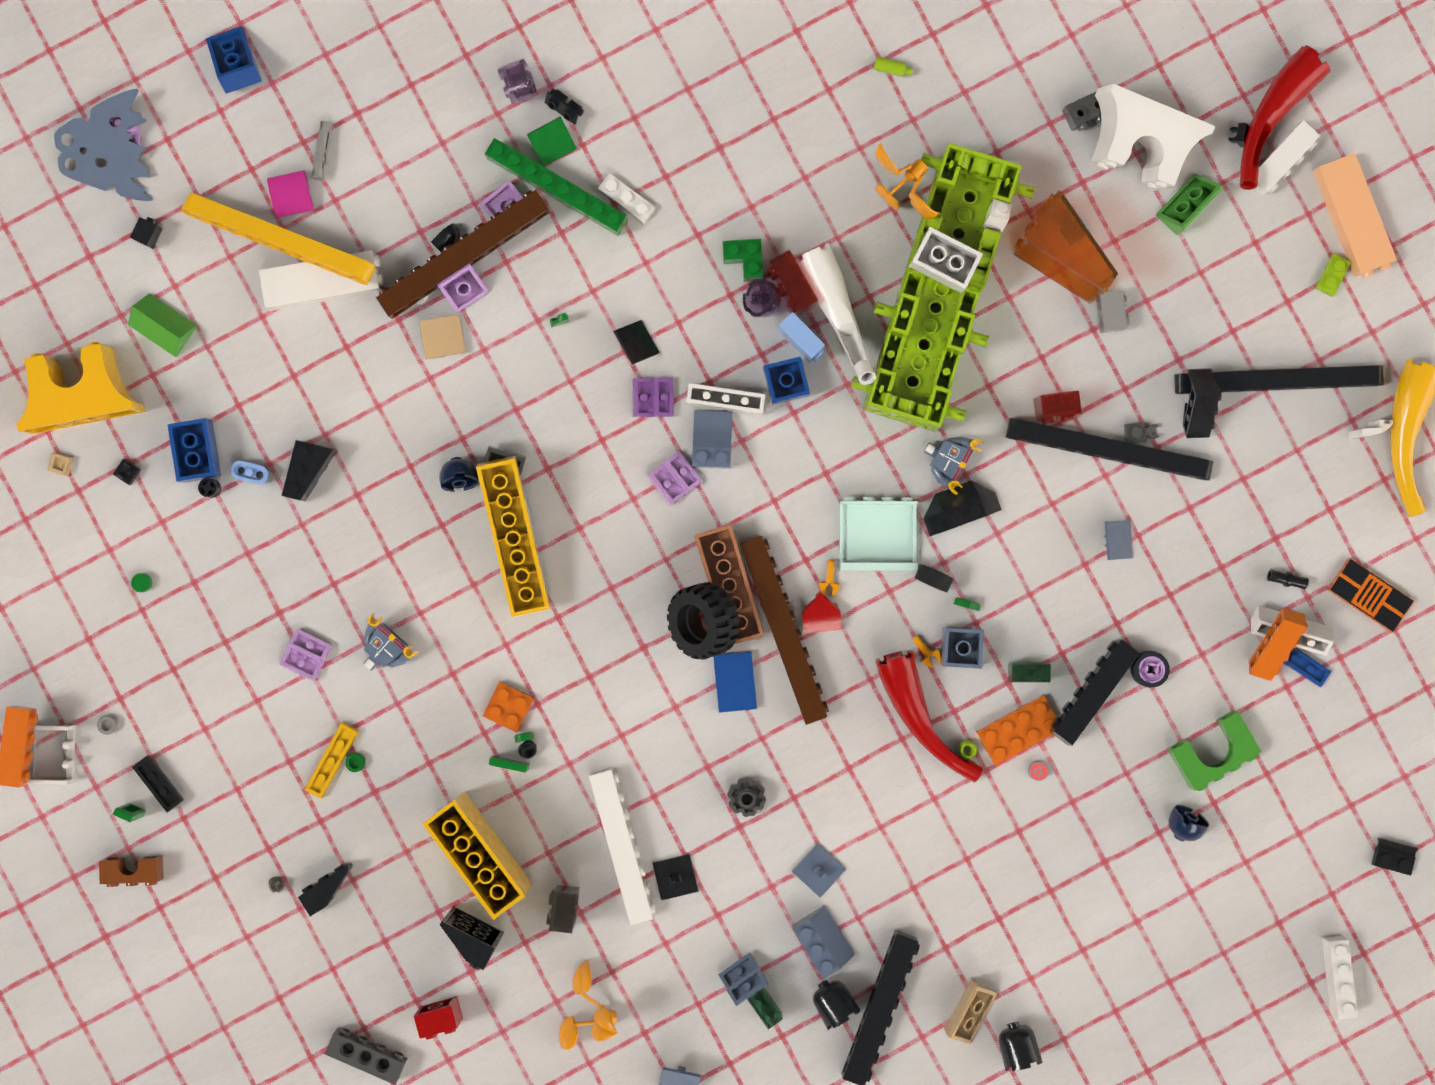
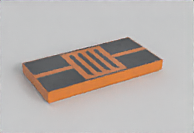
M1351 558L1346 560L1327 589L1391 633L1395 631L1414 600Z

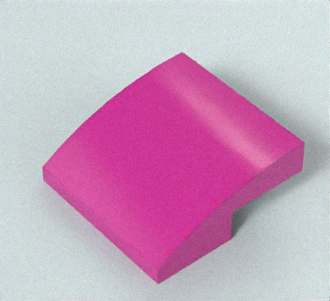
M305 170L267 178L276 218L314 210Z

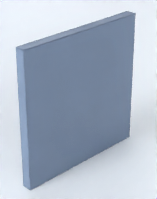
M1130 520L1106 521V535L1104 537H1106L1107 560L1133 558Z
M817 843L792 872L815 894L821 897L846 869Z
M678 1066V1070L663 1067L659 1085H699L701 1075L686 1072V1067Z

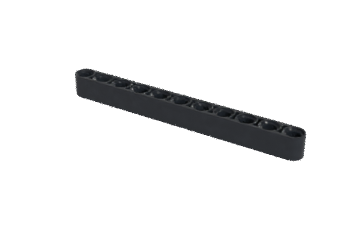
M1382 365L1213 372L1217 387L1221 390V393L1384 385ZM1188 373L1174 374L1175 394H1189L1186 393V386H1190L1191 383L1187 375Z
M1009 418L1005 436L1017 441L1210 481L1214 461L1014 418Z

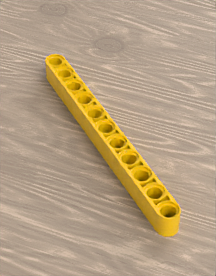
M189 193L181 208L183 213L192 218L363 285L369 284L376 270L375 265L364 259L194 193Z

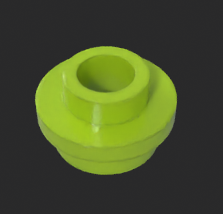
M970 740L962 741L958 746V754L963 759L975 757L977 753L976 744ZM966 746L970 747L969 753L964 752Z

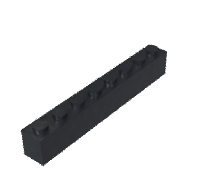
M894 930L841 1072L842 1079L857 1085H865L866 1082H870L873 1072L871 1071L872 1065L876 1064L879 1058V1046H883L885 1042V1030L887 1027L890 1028L893 1020L891 1014L893 1009L896 1010L900 999L898 995L900 991H904L906 986V980L904 979L906 974L911 972L913 955H917L920 948L916 937Z

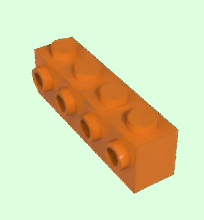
M1284 607L1281 609L1248 661L1250 675L1272 681L1274 676L1279 674L1282 664L1289 659L1291 650L1297 647L1300 636L1307 631L1308 624L1306 623L1305 614Z
M22 706L6 707L0 748L1 786L20 788L26 786L29 782V764L33 759L31 749L36 737L34 727L38 721L37 708Z

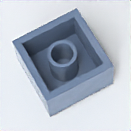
M942 627L940 665L944 667L982 669L984 630Z

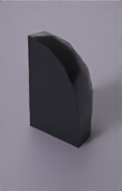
M452 223L444 228L431 243L442 253L446 246L459 242L458 239L461 237L459 229Z

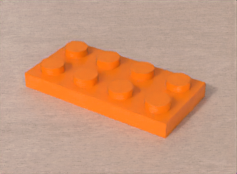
M1041 695L977 730L976 733L993 764L996 766L1053 735L1049 731L1052 728L1050 725L1056 716L1045 696Z

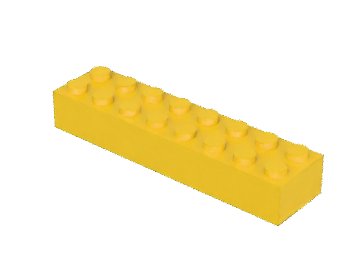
M516 456L479 463L476 469L511 617L547 610L550 608V602Z

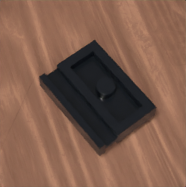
M1378 838V845L1375 847L1371 865L1411 876L1416 859L1415 854L1418 849Z

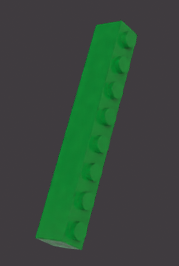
M496 138L492 140L485 152L487 160L619 236L628 221L627 215Z

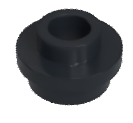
M525 741L519 746L518 753L521 757L530 759L535 756L537 746L534 741Z

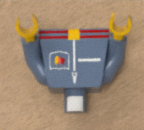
M948 438L946 441H942L939 447L929 442L924 450V453L933 457L930 466L937 482L950 489L955 495L958 493L954 488L956 486L962 488L958 479L974 450L977 452L982 451L977 448L978 443L984 444L980 439Z
M373 613L368 618L364 637V651L370 656L363 664L372 671L378 663L382 667L389 666L393 668L400 666L418 654V650L412 652L411 646L413 644L408 645L385 623H380L383 620L382 617L376 620L374 618L375 613Z

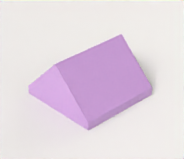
M470 263L437 284L457 313L489 292Z

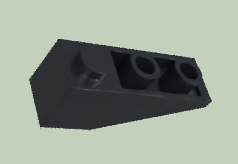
M343 863L334 869L336 873L330 877L327 873L318 879L319 883L314 887L310 884L301 890L303 893L298 898L310 917L332 902L353 867L351 863L347 866Z

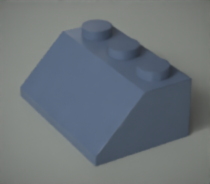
M825 905L792 925L794 933L823 980L840 970L855 955Z

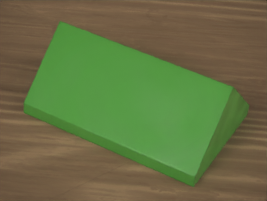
M1194 173L1160 209L1156 216L1178 235L1223 189V186Z
M150 293L132 306L128 322L130 327L174 357H177L197 328L196 324Z

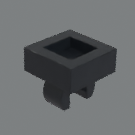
M1239 123L1238 128L1231 127L1230 131L1232 133L1236 132L1237 135L1233 138L1229 137L1228 140L1243 147L1249 125L1247 123Z
M123 458L113 475L126 484L132 485L142 469Z

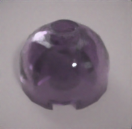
M765 279L751 281L748 284L750 286L747 292L743 293L745 311L757 318L770 317L776 313L781 304V294L778 287Z

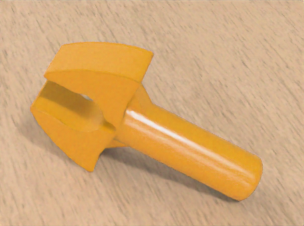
M834 560L827 561L826 580L823 583L819 582L820 590L824 596L826 593L825 588L829 583L832 587L831 596L835 595L840 587V584L834 582Z
M919 635L913 637L912 640L924 654V659L921 660L924 665L935 668L930 662L929 655L936 657V660L941 663L938 649L932 651L926 646Z

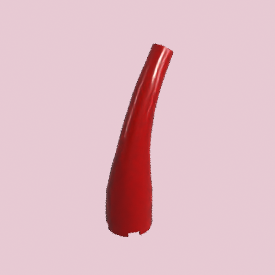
M1302 46L1281 68L1254 114L1246 135L1241 157L1240 187L1242 189L1252 190L1258 186L1259 157L1272 130L1296 104L1331 72L1328 63L1325 61L1322 64L1321 60L1317 57L1319 53L1310 46Z
M908 650V655H902V651L890 653L883 656V661L877 658L875 662L884 689L901 720L913 736L940 762L975 783L980 778L983 767L970 759L964 760L951 751L932 728L913 651Z

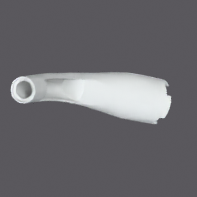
M828 243L824 245L826 249L822 250L820 247H817L803 254V260L800 261L799 258H796L795 263L808 290L835 330L859 382L862 385H869L875 381L876 374L852 310L843 273Z

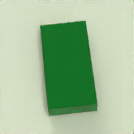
M493 755L489 760L491 766L524 773L529 770L530 763Z
M127 803L115 808L112 815L128 822H133L142 818L146 811L136 805Z

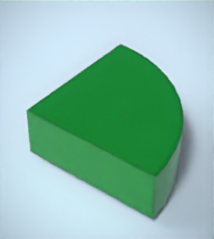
M566 313L559 314L557 318L550 319L551 328L570 322Z
M958 597L954 600V605L980 611V603Z

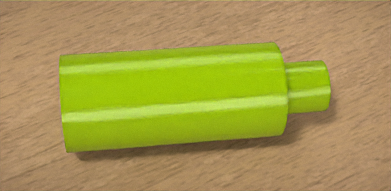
M877 56L874 66L876 71L901 77L904 74L911 76L913 68L907 67V63Z

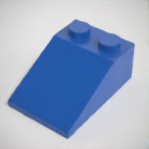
M242 26L206 38L217 78L226 94L262 81Z

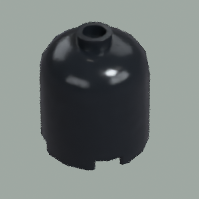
M826 979L818 984L819 989L813 995V1003L827 1030H830L831 1027L834 1029L849 1020L848 1015L852 1013L857 1015L861 1011L843 982L839 980L829 982Z
M1019 1022L1007 1024L1008 1028L1002 1030L999 1034V1044L1005 1071H1008L1010 1068H1012V1071L1031 1068L1030 1064L1034 1062L1037 1065L1043 1063L1033 1030L1029 1026L1019 1025Z

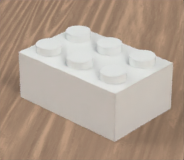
M929 227L909 267L962 293L966 289L983 253Z

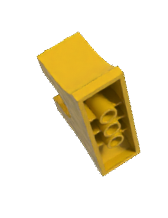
M90 342L87 344L88 346L81 347L80 361L83 365V375L76 385L69 388L63 380V370L57 359L51 358L49 355L44 356L43 353L31 354L30 358L24 359L29 394L25 412L16 423L19 432L37 434L143 413L145 408L144 404L136 401L124 387L118 372L114 349L106 346V344Z

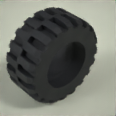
M704 582L683 588L672 597L671 604H669L667 609L669 611V614H667V621H669L668 630L671 631V638L677 643L678 649L683 650L685 655L693 659L704 660L725 653L733 647L738 638L737 634L740 631V626H738L740 617L737 616V606L732 602L734 600L730 595H727L726 590L714 583ZM699 610H701L706 619L707 632L700 622Z

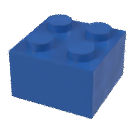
M801 356L763 366L772 405L810 395Z

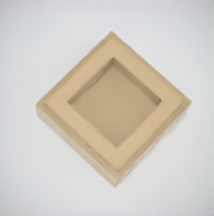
M53 452L47 471L68 476L73 458Z

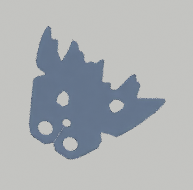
M138 89L122 92L91 108L89 122H86L83 118H75L55 132V146L59 151L63 152L58 157L59 171L63 175L104 191L109 190L115 185L116 192L122 197L140 201L152 200V197L144 193L145 188L135 184L131 179L133 177H151L150 173L145 170V166L138 161L141 153L146 151L147 148L130 142L131 134L127 133L128 128L147 122L141 113L130 111V107L139 92ZM119 116L121 118L120 126L112 127L109 120ZM70 134L73 137V143L70 146H65L61 141L62 135ZM80 148H86V153L81 154ZM98 157L103 158L107 161L108 165L98 167L96 166L95 159ZM68 158L76 160L77 167L74 170H68L65 167V161Z

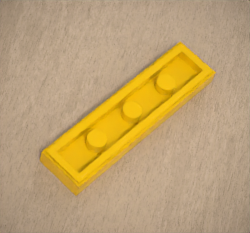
M341 722L304 790L320 799L323 798L359 730Z

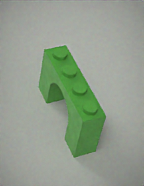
M1232 710L1216 720L1228 740L1227 755L1218 764H1203L1190 743L1184 739L1167 749L1190 789L1194 791L1204 790L1208 787V783L1213 780L1214 782L1221 780L1225 777V773L1238 770L1242 763L1255 760L1258 757L1257 754L1262 752L1239 712Z

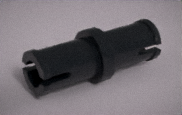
M1270 569L1267 574V581L1280 583L1285 587L1293 586L1305 590L1309 584L1308 578L1293 575L1291 572L1283 573Z

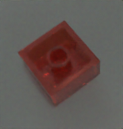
M1079 390L1040 395L1033 399L1036 422L1042 421V424L1054 423L1057 419H1061V422L1077 419V415L1082 414Z

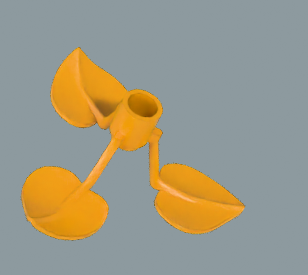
M880 143L875 151V157L889 173L893 172L897 176L906 171L904 174L906 178L891 192H888L883 185L878 184L875 187L876 192L884 198L891 208L898 210L900 205L892 195L908 180L910 182L916 181L909 194L911 205L922 217L926 219L935 218L939 213L932 210L914 193L923 179L922 176L928 171L925 163L917 159L912 165L909 163L906 167L898 170Z
M588 960L584 961L576 970L572 986L575 994H581L583 998L600 1009L595 1011L594 1021L575 1023V1018L569 1016L562 1022L559 1031V1041L562 1049L570 1050L575 1046L578 1039L577 1027L580 1025L593 1024L592 1036L596 1041L608 1040L618 1033L614 1027L617 1021L616 1011L607 1009L605 1005L599 1004L585 993L590 990L592 982Z

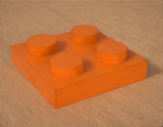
M499 681L483 717L517 733L534 697Z

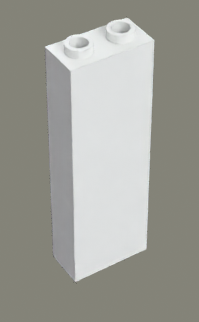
M373 250L351 254L376 266V270L368 285L355 282L307 262L259 270L265 308L273 311L380 292L382 285H384L383 275L379 274L378 268L381 266L380 257Z

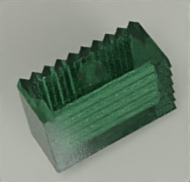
M1010 662L1008 664V681L1050 683L1051 665L1046 662Z
M765 987L747 999L767 1029L772 1028L783 1020L782 1011H780V1008H778V1005H776V1002L771 998Z

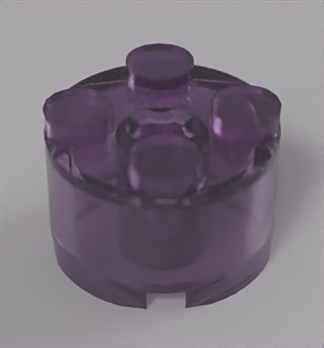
M524 58L501 66L498 69L499 76L506 85L503 87L504 93L507 98H510L511 103L515 104L537 96L531 71L529 72L525 69L528 64Z

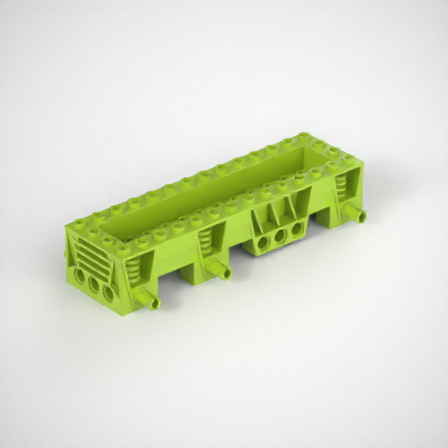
M948 143L940 158L923 152L921 161L927 167L936 169L926 204L939 214L933 219L921 217L894 307L879 301L876 303L874 313L889 317L890 321L874 369L876 374L875 381L869 385H862L858 377L854 376L850 387L867 392L862 410L932 432L941 428L943 419L946 417L960 422L964 421L966 410L950 406L949 399L952 393L950 388L960 356L964 353L966 345L970 342L986 348L987 340H989L988 335L974 332L972 329L976 304L985 288L1001 236L1000 232L983 227L987 211L993 199L1010 204L1013 195L1018 194L1032 199L1033 191H1035L1034 186L1019 183L1018 179L1022 165ZM966 193H972L975 196V200L967 202L964 197ZM929 227L983 253L966 289L962 293L909 267ZM960 229L964 234L963 238L956 239L953 236V231ZM932 303L940 305L941 310L939 313L931 311L930 305ZM927 340L929 348L927 350L920 349L919 341ZM909 377L917 378L918 384L916 387L908 385L907 380Z

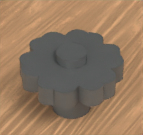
M750 777L739 778L737 784H731L730 790L727 793V796L731 799L729 801L730 808L733 809L734 813L741 812L744 817L754 816L756 809L762 810L766 802V797L763 795L765 788L758 780L752 782Z

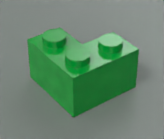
M761 239L723 241V263H743L744 282L763 281Z

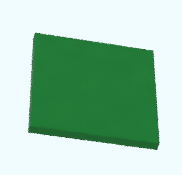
M561 116L527 134L543 167L577 149Z

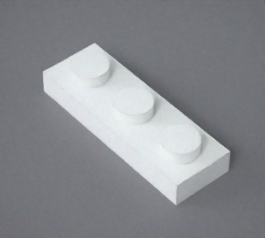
M610 173L598 187L599 191L642 223H645L655 210L652 204Z

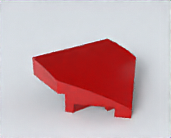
M819 591L815 595L816 597L803 607V633L842 630L841 612L838 609V605L831 602Z

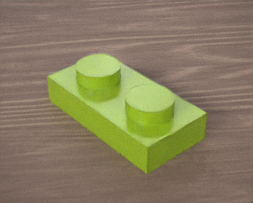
M1335 253L1332 254L1315 289L1333 297L1351 262Z

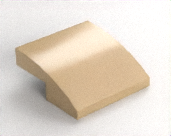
M459 315L419 321L425 360L466 353Z

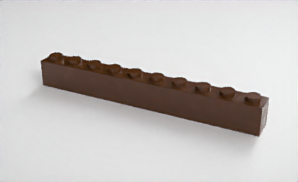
M536 190L526 192L521 200L508 204L505 211L493 214L490 217V221L485 224L480 223L474 228L475 231L462 235L458 239L459 242L446 246L438 256L433 255L428 258L425 265L413 268L410 271V275L400 277L394 282L395 285L382 289L376 299L388 317L394 319L419 300L439 288L438 283L468 263L471 266L551 213Z
M762 536L740 543L804 722L807 725L827 718L826 712H829L826 701L822 702L820 694L823 692L820 684L814 681L813 676H816L814 667L807 662L806 658L810 656L806 646L802 648L800 640L803 637L800 629H795L793 622L796 621L793 610L789 611L787 607L790 601L787 593H782L780 586L783 585L780 574H775L774 568L777 566L774 557H769L767 552L770 549L767 538L763 539Z

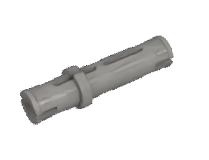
M320 121L316 152L312 158L313 170L311 178L315 180H323L325 165L328 163L327 152L333 124L327 121Z

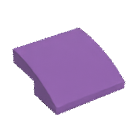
M673 378L632 379L633 417L674 416Z

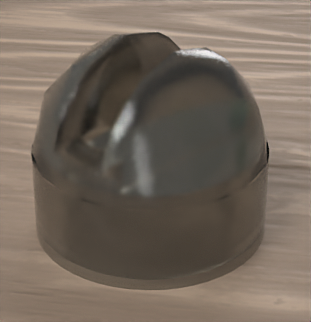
M272 877L268 881L271 892L280 893L283 891L285 884L282 877Z

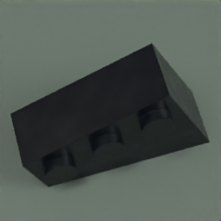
M1188 369L1187 375L1191 383L1190 386H1186L1189 400L1184 405L1182 426L1186 438H1209L1211 430L1215 426L1214 417L1218 414V401H1221L1222 393L1217 387L1212 369Z
M296 440L281 496L306 501L338 451Z

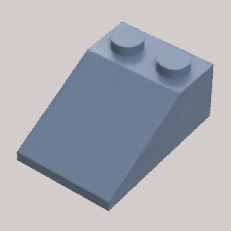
M694 410L693 468L730 469L733 412Z

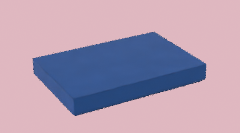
M751 651L714 656L719 713L757 709Z

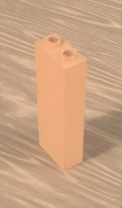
M1353 153L1313 170L1347 260L1351 262L1350 267L1354 277L1361 275L1364 278L1374 274V269L1379 268L1382 271L1392 267L1391 263L1396 261L1397 258L1356 154Z

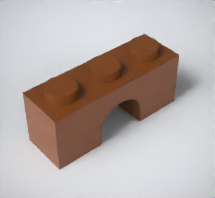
M144 856L138 859L136 872H131L126 868L125 857L104 858L99 861L100 884H107V887H116L120 883H126V886H136L138 883H145L146 886L156 885L158 881L164 879L163 856Z

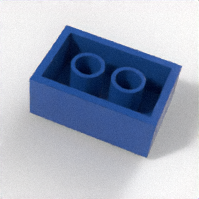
M203 418L167 424L176 482L185 483L205 478L221 477L212 420Z

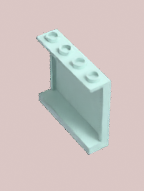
M844 497V501L839 502V570L918 571V563H916V504H918V501H913L912 497H903L901 501H894L893 497H883L882 501H875V497H863V501H855V497Z

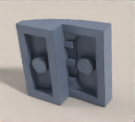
M750 952L718 974L736 1006L768 985L763 972Z

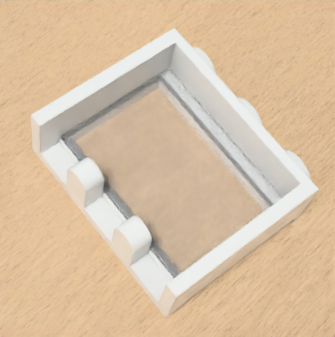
M35 725L34 733L36 737L31 749L33 759L29 764L30 779L27 784L67 785L74 782L76 725Z

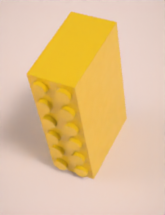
M465 791L423 823V826L493 920L527 895L533 884Z

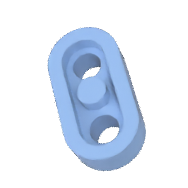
M236 461L230 468L231 475L237 480L261 485L265 484L270 478L268 468L262 465ZM241 467L245 469L243 474L239 473ZM259 472H263L262 478H258Z

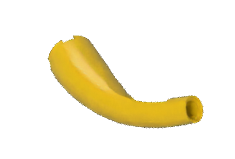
M1407 359L1400 373L1392 406L1391 420H1393V425L1390 427V450L1393 472L1399 494L1409 517L1426 512L1422 497L1418 495L1414 481L1413 448L1423 420L1435 396V366L1425 362L1416 365L1413 364L1414 359Z

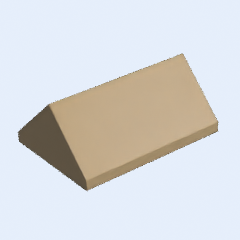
M971 978L944 1028L947 1036L951 1039L971 1044L998 993Z

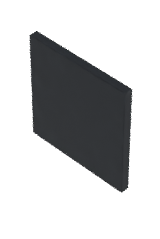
M642 320L613 331L632 365L660 353Z
M690 854L652 863L661 901L699 892Z

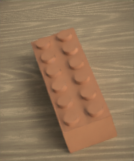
M726 525L694 535L708 582L714 583L726 590L727 595H730L734 600L732 601L733 604L737 606V616L740 617V622H738L740 631L734 644L764 636L732 525Z

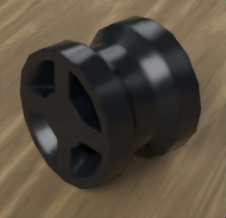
M205 478L199 482L198 490L202 496L214 498L220 494L221 484L215 479Z

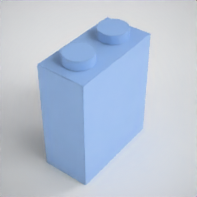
M793 312L778 326L777 331L809 363L812 360L816 362L825 352L823 350L825 344Z

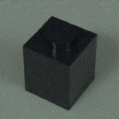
M139 217L130 238L153 249L163 228L157 225L158 221L147 217L146 220Z

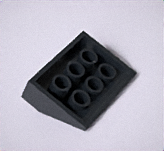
M455 906L451 908L440 923L441 928L465 961L469 962V966L476 970L485 969L504 934L503 931Z

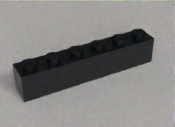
M1113 640L1108 645V652L1097 660V667L1084 678L1086 682L1082 687L1079 686L1073 693L1075 697L1071 702L1068 701L1064 705L1061 716L1056 717L1050 726L1052 728L1049 732L1066 745L1073 746L1140 654L1124 640Z

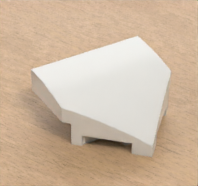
M1393 420L1369 422L1367 429L1348 432L1349 439L1382 433L1393 425Z

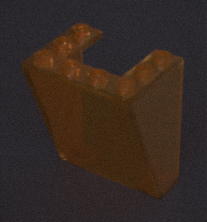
M1060 190L1055 195L1051 193L1034 214L1036 216L1034 223L1029 222L1025 228L1024 238H1019L1014 245L1016 250L1013 255L1090 304L1099 293L1103 295L1107 292L1118 272Z

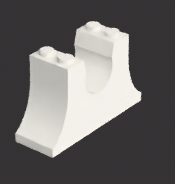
M1110 84L1098 88L1095 94L1100 106L1102 121L1099 140L1091 162L1097 164L1096 167L1102 170L1123 166L1131 155L1133 144L1135 141H1138L1147 152V161L1142 170L1141 182L1147 184V188L1151 190L1166 189L1167 187L1175 186L1189 151L1199 140L1213 134L1215 126L1121 86Z

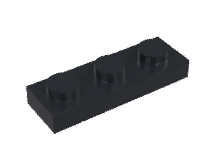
M147 755L132 767L167 813L184 801L183 797L150 755Z

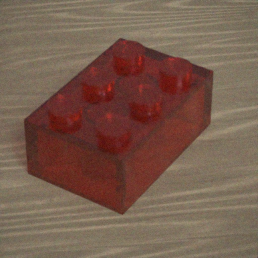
M788 250L770 260L767 273L772 281L775 280L778 284L776 289L781 298H786V307L790 314L793 312L798 317L816 307L818 299L791 251Z

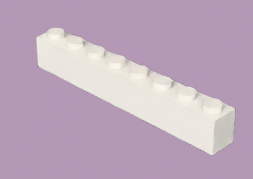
M613 768L591 773L589 779L630 925L652 920L656 909L654 902L649 901L648 895L651 892L649 884L644 883L643 876L646 874L643 864L639 865V848L634 846L632 840L635 838L634 830L628 826L627 820H630L628 810L623 808L622 802L625 799L622 790H618L617 783H620L617 771L613 772Z

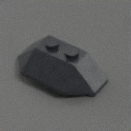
M972 480L961 484L962 488L956 486L954 490L958 493L957 495L953 494L950 489L936 493L923 518L929 536L942 533L1002 510L996 493Z

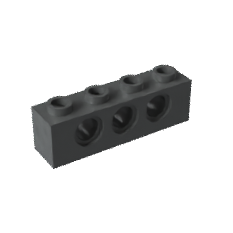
M337 1028L325 1055L396 1085L408 1058L404 1057L403 1053L399 1051L392 1052L383 1044L370 1042L365 1036L351 1034L352 1032L346 1028ZM345 1044H352L354 1050H348ZM363 1051L370 1052L371 1058H366L363 1055ZM381 1059H387L389 1065H383Z

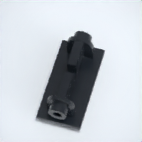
M553 88L550 92L548 91L544 103L550 109L561 114L564 119L576 125L578 116L581 117L584 113L582 106L572 99L567 104L568 96L558 89L555 90Z

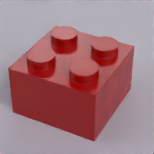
M457 996L420 1006L413 1016L419 1038L426 1037V1040L435 1038L437 1034L442 1032L445 1034L455 1032L463 1019Z

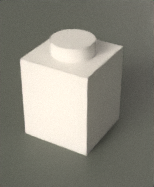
M993 199L987 211L983 227L1002 233L1009 221L1012 204Z

